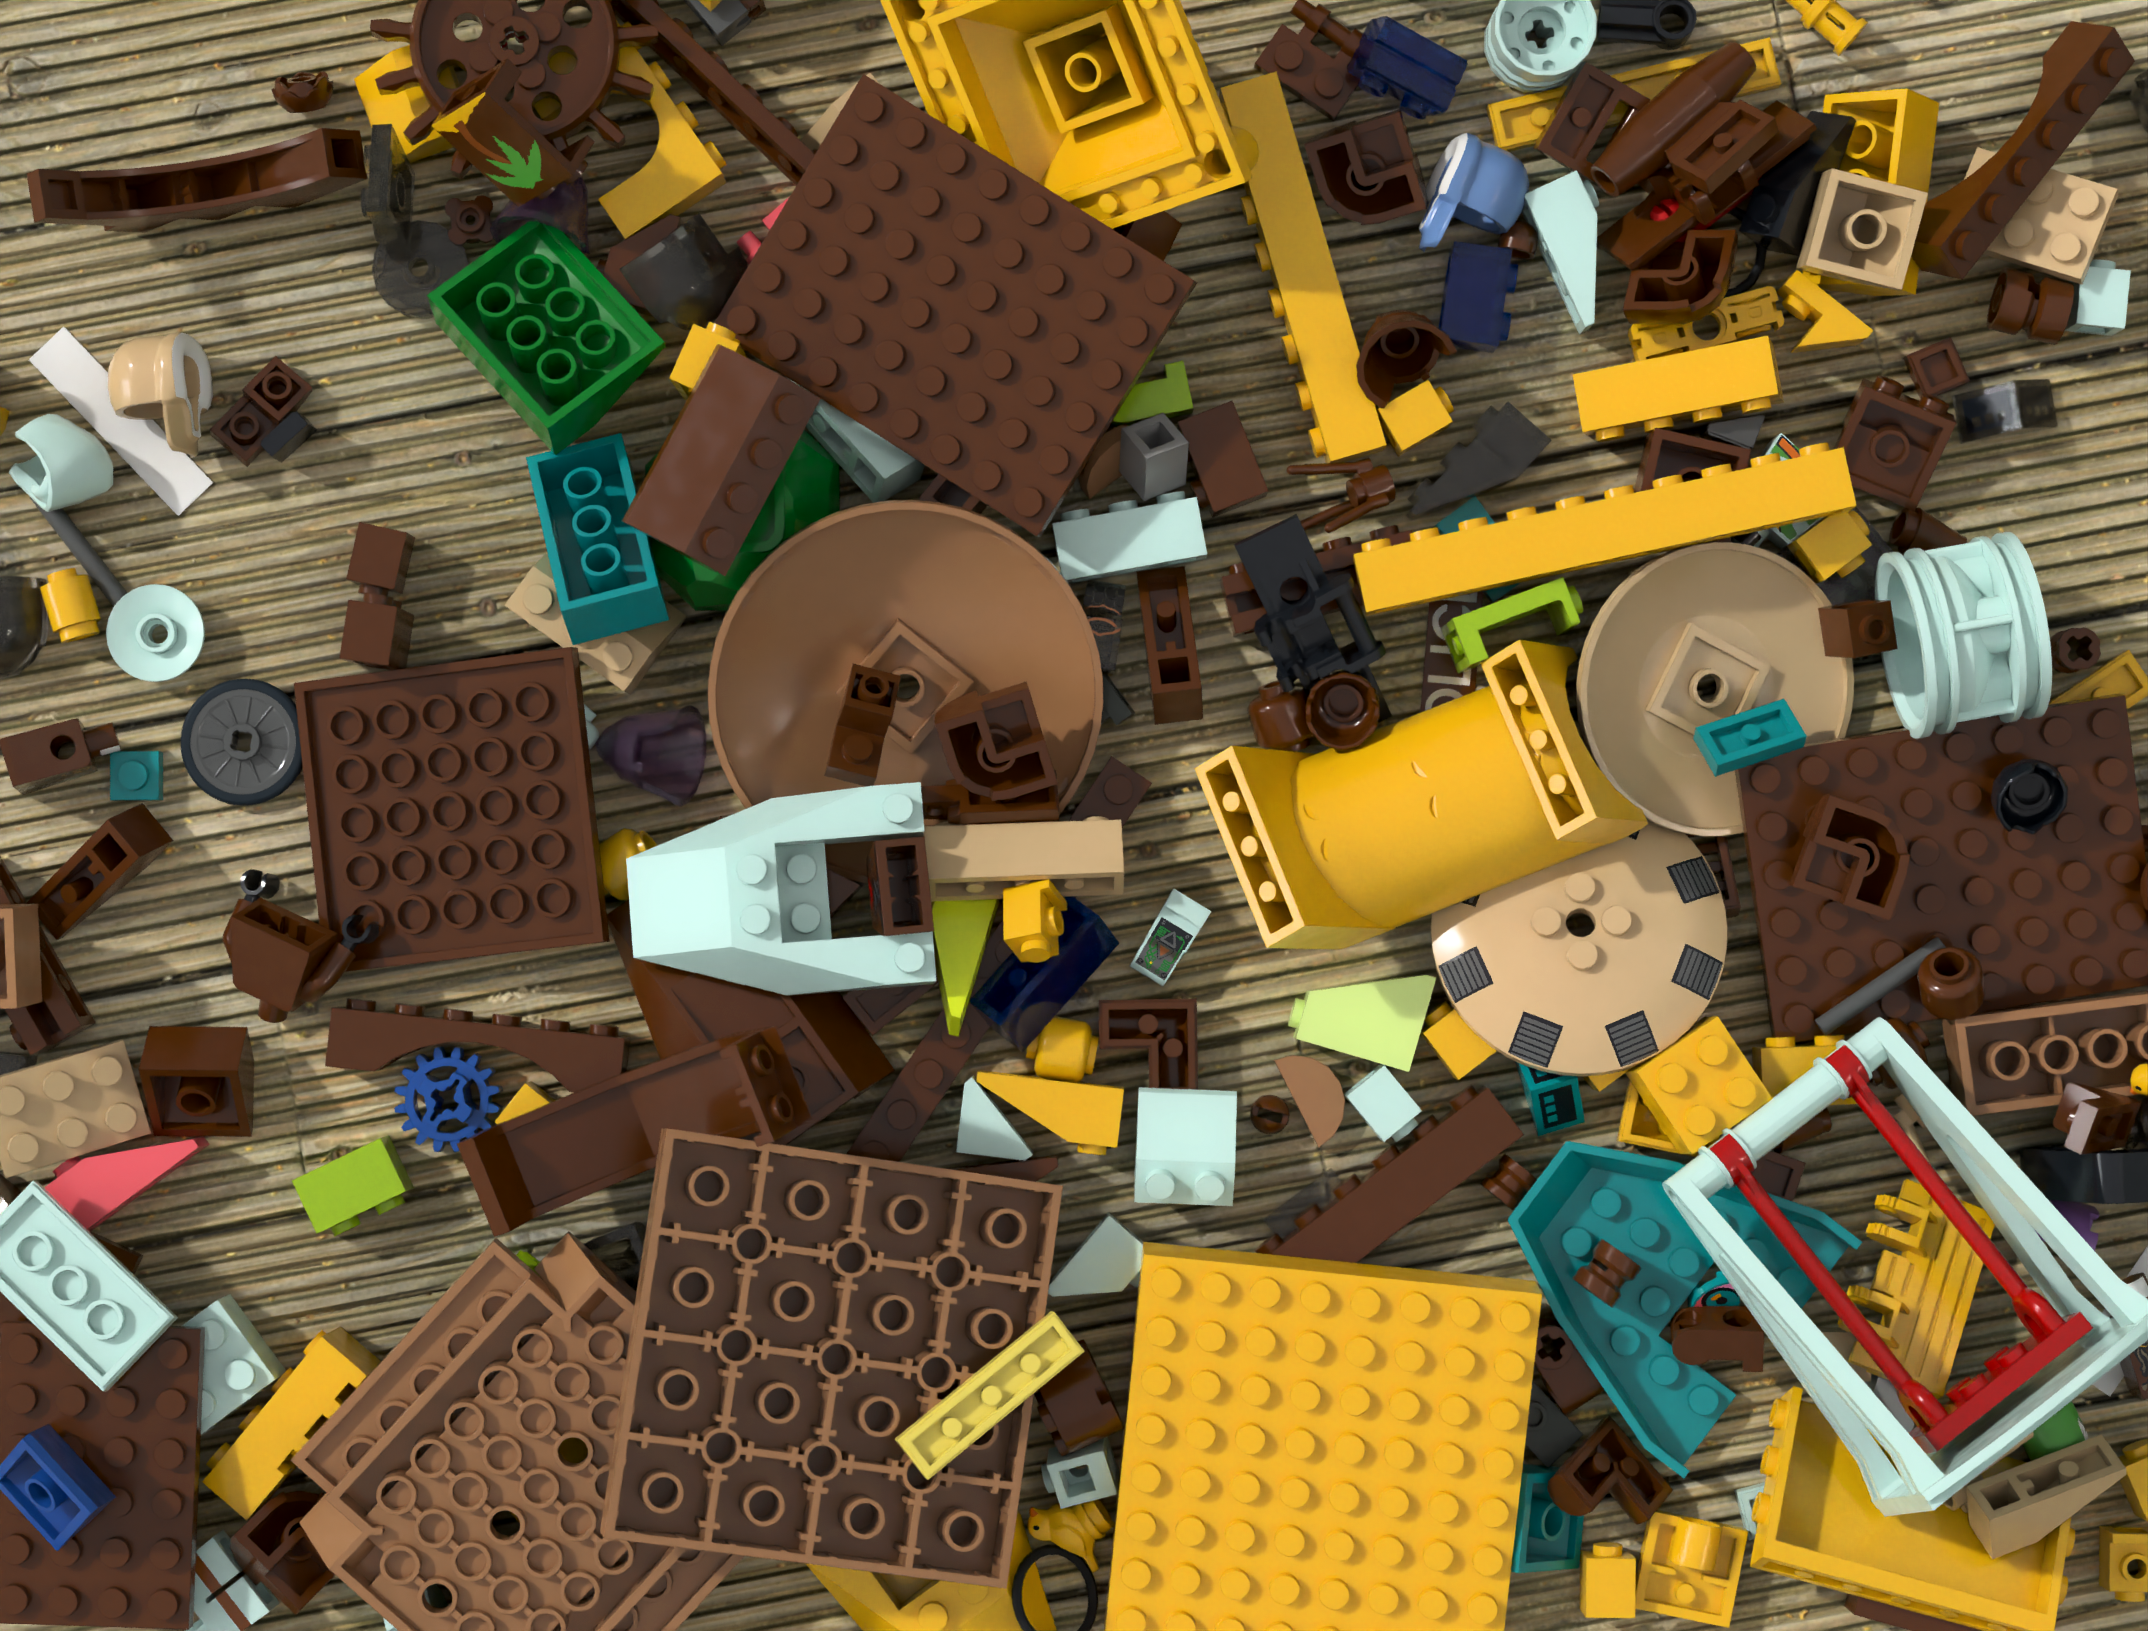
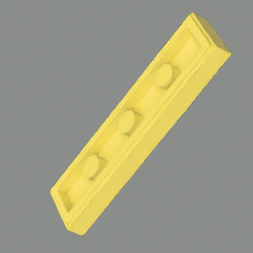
M1050 1311L897 1436L895 1440L924 1478L929 1480L1085 1351L1056 1313Z

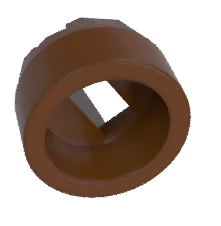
M1516 221L1506 233H1501L1497 251L1502 255L1515 259H1534L1538 246V235L1533 225L1526 221Z
M1261 1096L1251 1106V1122L1257 1130L1264 1134H1275L1282 1131L1289 1121L1288 1106L1278 1096ZM1259 1108L1283 1114L1281 1122L1257 1116Z

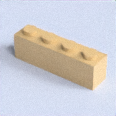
M1093 816L1083 821H1035L1033 823L1009 822L961 825L960 823L954 824L946 821L935 826H924L931 901L1003 899V888L1050 879L1063 897L1123 895L1124 858L1121 819L1109 820L1105 817Z

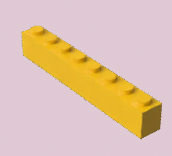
M1277 71L1221 87L1219 99L1230 127L1237 126L1246 129L1253 135L1258 144V162L1250 171L1252 178L1244 183L1247 196L1240 197V202L1247 225L1256 224L1261 242L1254 244L1261 272L1269 270L1274 289L1267 290L1275 319L1283 316L1288 335L1282 336L1281 342L1288 364L1297 363L1302 381L1295 383V390L1302 411L1310 410L1315 428L1308 430L1315 457L1324 456L1326 463H1344L1382 452L1387 444L1375 404L1365 396L1358 384L1356 364L1360 356Z

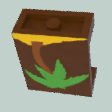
M507 58L455 91L431 126L517 207H520L536 197L540 201L544 200L563 181L570 185L577 180L588 166L584 158L595 141L587 135L559 152L505 100L522 74V71Z

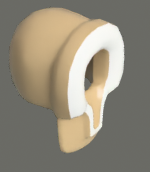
M172 332L166 336L135 338L123 343L114 353L108 368L109 397L116 415L135 420L164 419L167 443L171 450L189 454L190 458L196 457L198 455V440L201 438L200 415L208 411L213 397L210 364L203 348L189 334Z

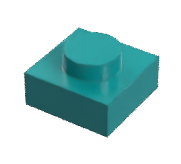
M117 751L110 753V800H163V752Z

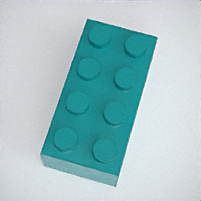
M622 433L568 446L557 455L549 451L526 457L560 610L572 644L576 645L668 621L669 616L650 538L648 535L622 521L638 492Z

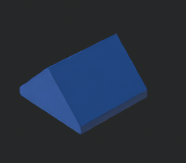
M50 1424L40 1427L22 1438L0 1465V1490L56 1551L67 1544L116 1498Z

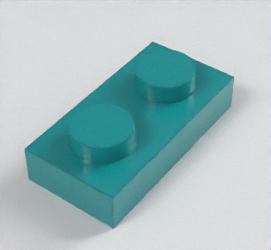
M1781 699L1696 727L1693 739L1716 777L1804 747L1807 736L1785 699Z

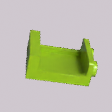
M1564 577L1451 619L1441 628L1457 673L1459 674L1477 667L1481 662L1489 658L1480 634L1543 610L1548 612L1557 636L1579 625L1581 622L1578 614L1583 613V606L1576 588L1573 585L1567 587Z

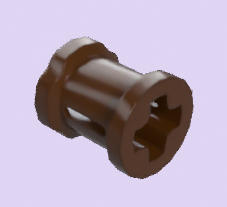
M2070 628L2057 632L2050 638L2052 668L2060 673L2069 674L2080 669H2089L2096 664L2101 655L2100 639L2095 632L2088 628ZM2077 641L2080 646L2075 652L2079 657L2070 660L2067 654L2071 648L2067 643Z

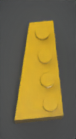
M1769 336L1573 374L1582 431L1587 436L1595 435L1596 442L1623 438L1627 429L1644 427L1645 433H1650L1654 428L1664 430L1673 428L1674 421L1693 418V423H1703L1723 418L1722 413L1742 410V414L1755 413L1771 409V405L1784 403L1775 348Z
M342 1327L328 1334L323 1330L320 1331L304 1349L303 1353L306 1357L296 1369L293 1370L290 1367L272 1386L270 1390L275 1394L263 1408L257 1405L240 1423L238 1428L243 1433L234 1444L230 1446L225 1442L206 1463L211 1471L202 1482L246 1521L264 1506L296 1469L297 1466L291 1462L293 1456L381 1362Z

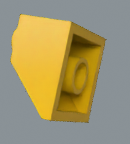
M410 45L389 52L354 79L388 171L453 148L435 129L426 139L413 146L405 138L403 132L410 122L430 107L420 86L408 88L397 94L380 95L375 79L387 72L406 69L413 65ZM453 66L445 68L440 74L439 82L449 89L460 87Z

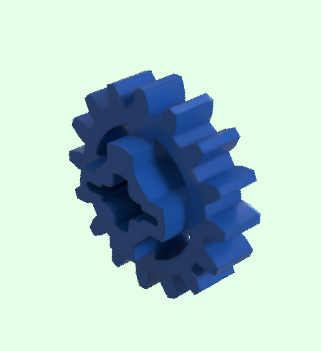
M442 1046L434 1048V1060L432 1061L425 1054L417 1055L415 1058L419 1066L418 1070L409 1067L403 1069L401 1073L409 1080L408 1085L395 1087L394 1092L405 1096V1103L396 1106L394 1109L395 1113L408 1114L409 1120L401 1127L403 1131L414 1128L419 1131L415 1141L416 1144L422 1145L431 1138L434 1139V1152H441L445 1148L447 1141H450L454 1152H458L457 1143L463 1141V1138H469L479 1133V1128L485 1130L495 1126L492 1120L488 1118L489 1113L501 1112L503 1106L492 1102V1095L498 1094L503 1089L500 1085L490 1086L488 1079L496 1072L493 1067L482 1071L478 1068L482 1058L480 1054H474L468 1060H465L464 1049L458 1046L453 1049L451 1056L447 1057L446 1051ZM443 1066L457 1068L449 1079L440 1080L436 1076L429 1074L431 1071ZM474 1081L480 1093V1106L473 1102L470 1087ZM457 1085L453 1099L459 1104L458 1107L447 1108L440 1113L443 1109L441 1106L444 1099L439 1095V1092L451 1090ZM418 1093L424 1096L427 1112L423 1117L418 1108ZM456 1118L462 1123L468 1124L467 1127L455 1132L440 1130L449 1119Z

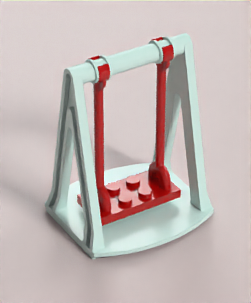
M1877 1017L1849 1040H1839L1836 1042V1050L1824 1059L1821 1057L1814 1059V1067L1732 1130L1728 1128L1721 1131L1723 1133L1722 1137L1710 1147L1701 1146L1698 1149L1699 1155L1665 1180L1662 1186L1682 1217L1854 1457L1871 1496V1502L1881 1511L1884 1517L1934 1511L2148 1340V1299L2117 1277L1886 1020ZM1879 1066H1884L2048 1301L2033 1289L2028 1288L1867 1084L1872 1079V1072ZM1852 1097L2012 1298L2013 1308L2018 1318L2032 1335L2023 1343L2019 1342L2011 1348L2005 1346L1983 1363L1988 1369L1984 1374L1980 1373L1972 1379L1968 1376L1945 1393L1950 1401L1944 1406L1924 1385L1910 1376L1752 1174L1754 1169L1757 1168L1756 1162L1838 1098L1845 1100ZM1735 1186L1738 1187L1895 1387L1900 1403L1917 1425L1915 1429L1908 1433L1707 1199L1723 1187L1727 1189ZM2038 1234L2113 1318H2109L2100 1312L2076 1290ZM1872 1435L1876 1438V1440L1882 1445V1447H1883V1448L1888 1452V1454L1891 1456V1458H1892V1460H1893V1462H1894V1464H1895L1897 1470L1899 1471V1473L1896 1471V1469L1894 1468V1466L1891 1464V1462L1889 1461V1459L1887 1458V1456L1884 1454V1452L1882 1451V1449L1879 1447V1445L1877 1444V1442L1874 1440V1438L1872 1437Z

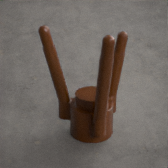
M1369 457L1356 462L1290 465L1286 470L1289 475L1354 473L1353 479L1346 482L1349 500L1301 520L1304 531L1336 518L1324 527L1327 533H1331L1375 509L1389 505L1396 497L1394 482L1389 470L1382 464L1373 467Z

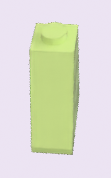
M1421 974L1308 990L1304 1000L1295 998L1288 1026L1296 1028L1293 1036L1295 1039L1409 1072L1436 977Z

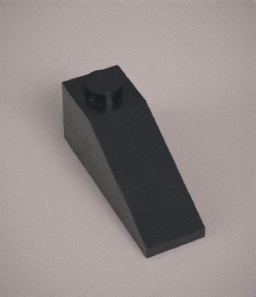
M1816 111L1809 113L1806 118L1813 122L1817 129L1810 134L1808 141L1761 176L1758 180L1759 185L1753 189L1739 232L1768 251L1800 255L1821 173L1831 168L1839 170L1856 119L1852 116Z

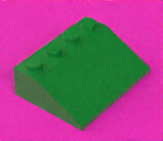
M544 211L427 295L436 324L554 455H557L592 429L666 347L662 338Z

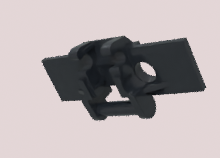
M1297 514L1235 543L1234 546L1267 612L1255 621L1254 632L1261 646H1267L1277 667L1276 677L1284 692L1293 690L1295 688L1294 681L1299 678L1303 689L1309 696L1311 688L1321 678L1327 676L1332 671L1342 669L1351 674L1356 673L1364 676L1372 683V687L1377 690L1380 707L1378 723L1392 717L1369 667V664L1385 655L1386 649L1382 641L1375 639L1352 591L1355 583L1351 575L1341 574L1329 580L1327 579ZM1291 577H1300L1307 582L1305 594L1293 601L1284 599L1280 595V588L1284 581ZM1334 599L1354 639V642L1342 648H1338L1320 610L1321 606Z

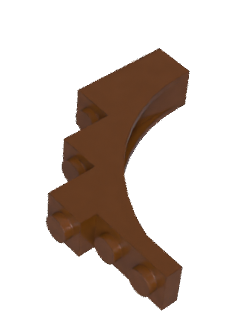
M320 128L299 137L258 149L184 163L96 171L36 169L27 173L34 223L104 226L105 231L139 233L148 232L178 219L221 220L254 206L295 208L368 179L360 130Z

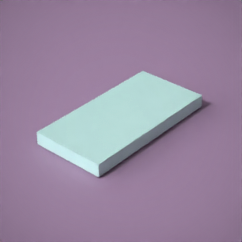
M33 1180L0 1214V1292L102 1391L107 1392L178 1317L39 1182Z

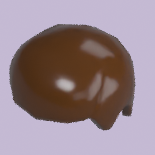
M1342 670L1321 678L1311 688L1306 702V724L1322 745L1338 750L1358 747L1374 733L1378 725L1380 716L1379 697L1377 690L1372 687V683L1364 676Z

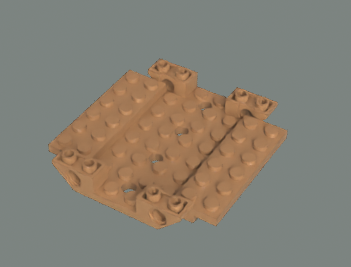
M569 1231L534 1268L538 1275L502 1242L495 1238L293 1456L291 1462L326 1492L300 1520L299 1524L328 1569L398 1631H676L744 1556L606 1539L600 1533L636 1291ZM572 1437L581 1439L588 1448V1456L580 1462L567 1461L560 1452V1444L565 1439ZM500 1511H510L518 1517L520 1529L512 1535L500 1534L493 1526V1516ZM433 1584H442L450 1590L452 1602L443 1608L433 1607L425 1598V1589Z

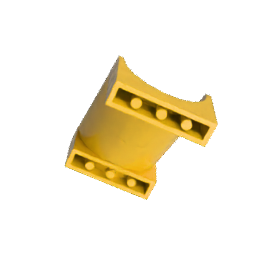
M1518 640L1480 663L1490 686L1377 729L1358 747L1344 750L1329 748L1313 754L1230 746L1194 768L1266 948L1344 949L1603 845L1621 840L1649 824L1643 810L1636 807L1618 792L1599 769L1579 735L1570 712L1565 687L1568 666L1578 659L1574 649Z

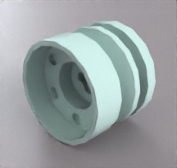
M1500 0L1484 32V53L1491 71L1505 85L1525 93H1538L1561 86L1576 72L1580 64L1585 60L1596 38L1597 16L1591 0ZM1531 31H1535L1537 38L1546 39L1541 48H1537L1535 41H1527Z

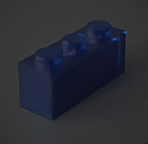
M1073 896L1064 897L1067 901V910L1061 911L1064 932L1058 936L1059 955L1052 956L1044 962L1032 963L1028 961L1021 962L1012 952L969 1000L970 1004L987 1024L1021 1052L1029 1046L1119 945V941L1100 916Z

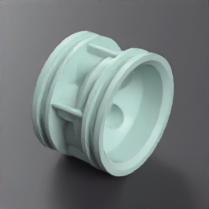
M2011 532L1995 534L1991 539L1986 536L1975 537L1965 544L1925 551L1921 548L1908 549L1904 555L1896 551L1882 554L1876 569L1875 600H1891L1898 649L1881 652V657L1894 706L1904 728L1910 730V736L1915 739L1929 737L1933 730L1940 735L1947 734L1954 730L1958 722L1999 715L2000 720L2004 723L2015 722L2021 716L2026 719L2042 717L2047 711L2052 688L2050 635L2037 576L2028 553L2018 537Z

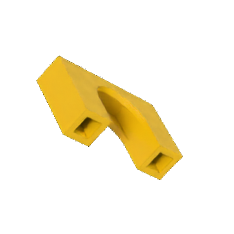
M628 21L621 26L617 22L618 27L632 26ZM640 46L620 48L618 70L629 75L642 77L653 84L654 92L651 100H639L647 104L657 115L659 123L657 148L650 161L640 171L598 199L625 240L670 214L680 215L726 183L720 171L721 168L727 165L711 140L702 145L693 132V129L699 126L698 121L684 101L675 106L665 91L672 86L671 82L656 61L650 65L646 64L638 52L642 48ZM567 52L556 53L549 61L550 69L561 75L572 72L577 64L576 58ZM612 90L611 93H610V94H624V95H627V94H625V93H623V92L616 91V90ZM543 98L534 106L543 121H551L557 118L562 109L560 103L552 98Z

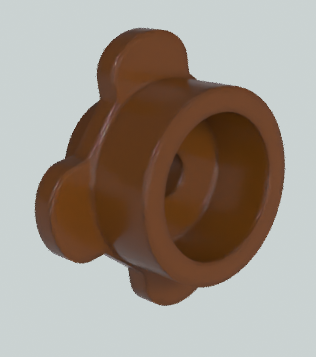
M479 195L475 200L461 201L458 198H452L446 203L445 212L451 221L448 238L454 245L462 246L465 243L474 244L479 242L489 243L495 238L496 228L491 224L490 212L493 210L491 199L487 196ZM467 217H474V224H467Z

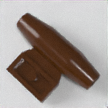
M1729 42L1680 73L1625 123L1593 164L1590 171L1597 185L1608 195L1617 197L1670 163L1675 176L1710 195L1779 132L1775 117L1742 100L1732 102L1756 71L1755 61L1749 52L1740 44Z

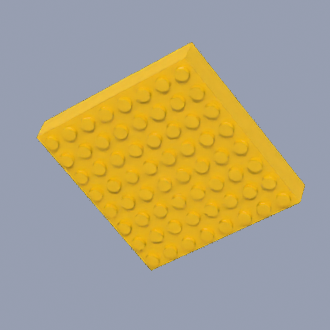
M1143 1242L1104 1631H1504L1542 1293L1537 1282Z

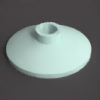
M150 584L131 590L116 603L108 618L106 639L113 659L126 673L141 680L162 682L182 675L193 666L204 645L205 626L198 607L186 594L170 586ZM163 625L167 629L168 636L164 642L157 644L152 638V633L156 627Z

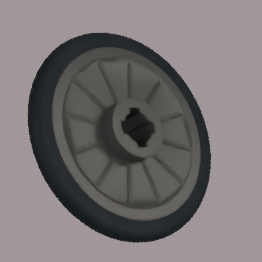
M234 679L220 683L202 694L186 715L180 740L184 765L197 786L209 796L221 802L240 806L267 802L288 789L303 768L296 704L286 693L267 682L256 679ZM240 733H248L253 737L250 744L251 749L248 752L240 751L236 748Z

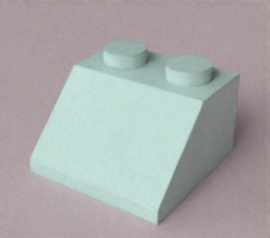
M1138 1088L1134 1202L1233 1206L1237 1091Z

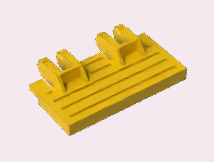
M1905 1179L1898 1199L1885 1194L1877 1195L1874 1205L1875 1209L1884 1214L1911 1223L1908 1233L1876 1222L1868 1223L1866 1229V1237L1902 1251V1254L1900 1256L1883 1250L1870 1290L1858 1285H1849L1847 1295L1853 1303L1883 1314L1880 1325L1871 1321L1868 1322L1910 1376L1924 1385L1936 1399H1939L1945 1393L1983 1262L1923 1186ZM1958 1199L1989 1239H1991L1995 1224L1983 1208ZM1839 1317L1838 1328L1851 1333ZM1855 1341L1848 1362L1865 1368L1868 1373L1888 1380L1862 1345Z

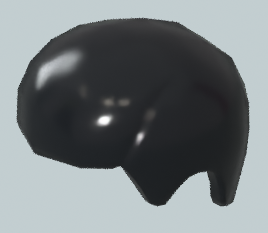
M2022 759L2004 767L1995 778L1991 792V803L1997 819L2007 831L2011 832L2012 829H2016L2029 834H2035L2043 826L2056 821L2067 807L2068 786L2055 766L2042 760Z

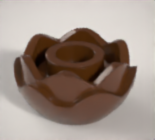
M325 71L319 72L317 76L308 72H298L289 80L284 77L276 78L275 88L271 90L277 103L287 112L303 113L326 107L331 99L334 84L333 81H329Z

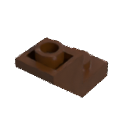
M857 664L852 665L833 733L824 776L862 786H874L884 738L893 718L901 676Z

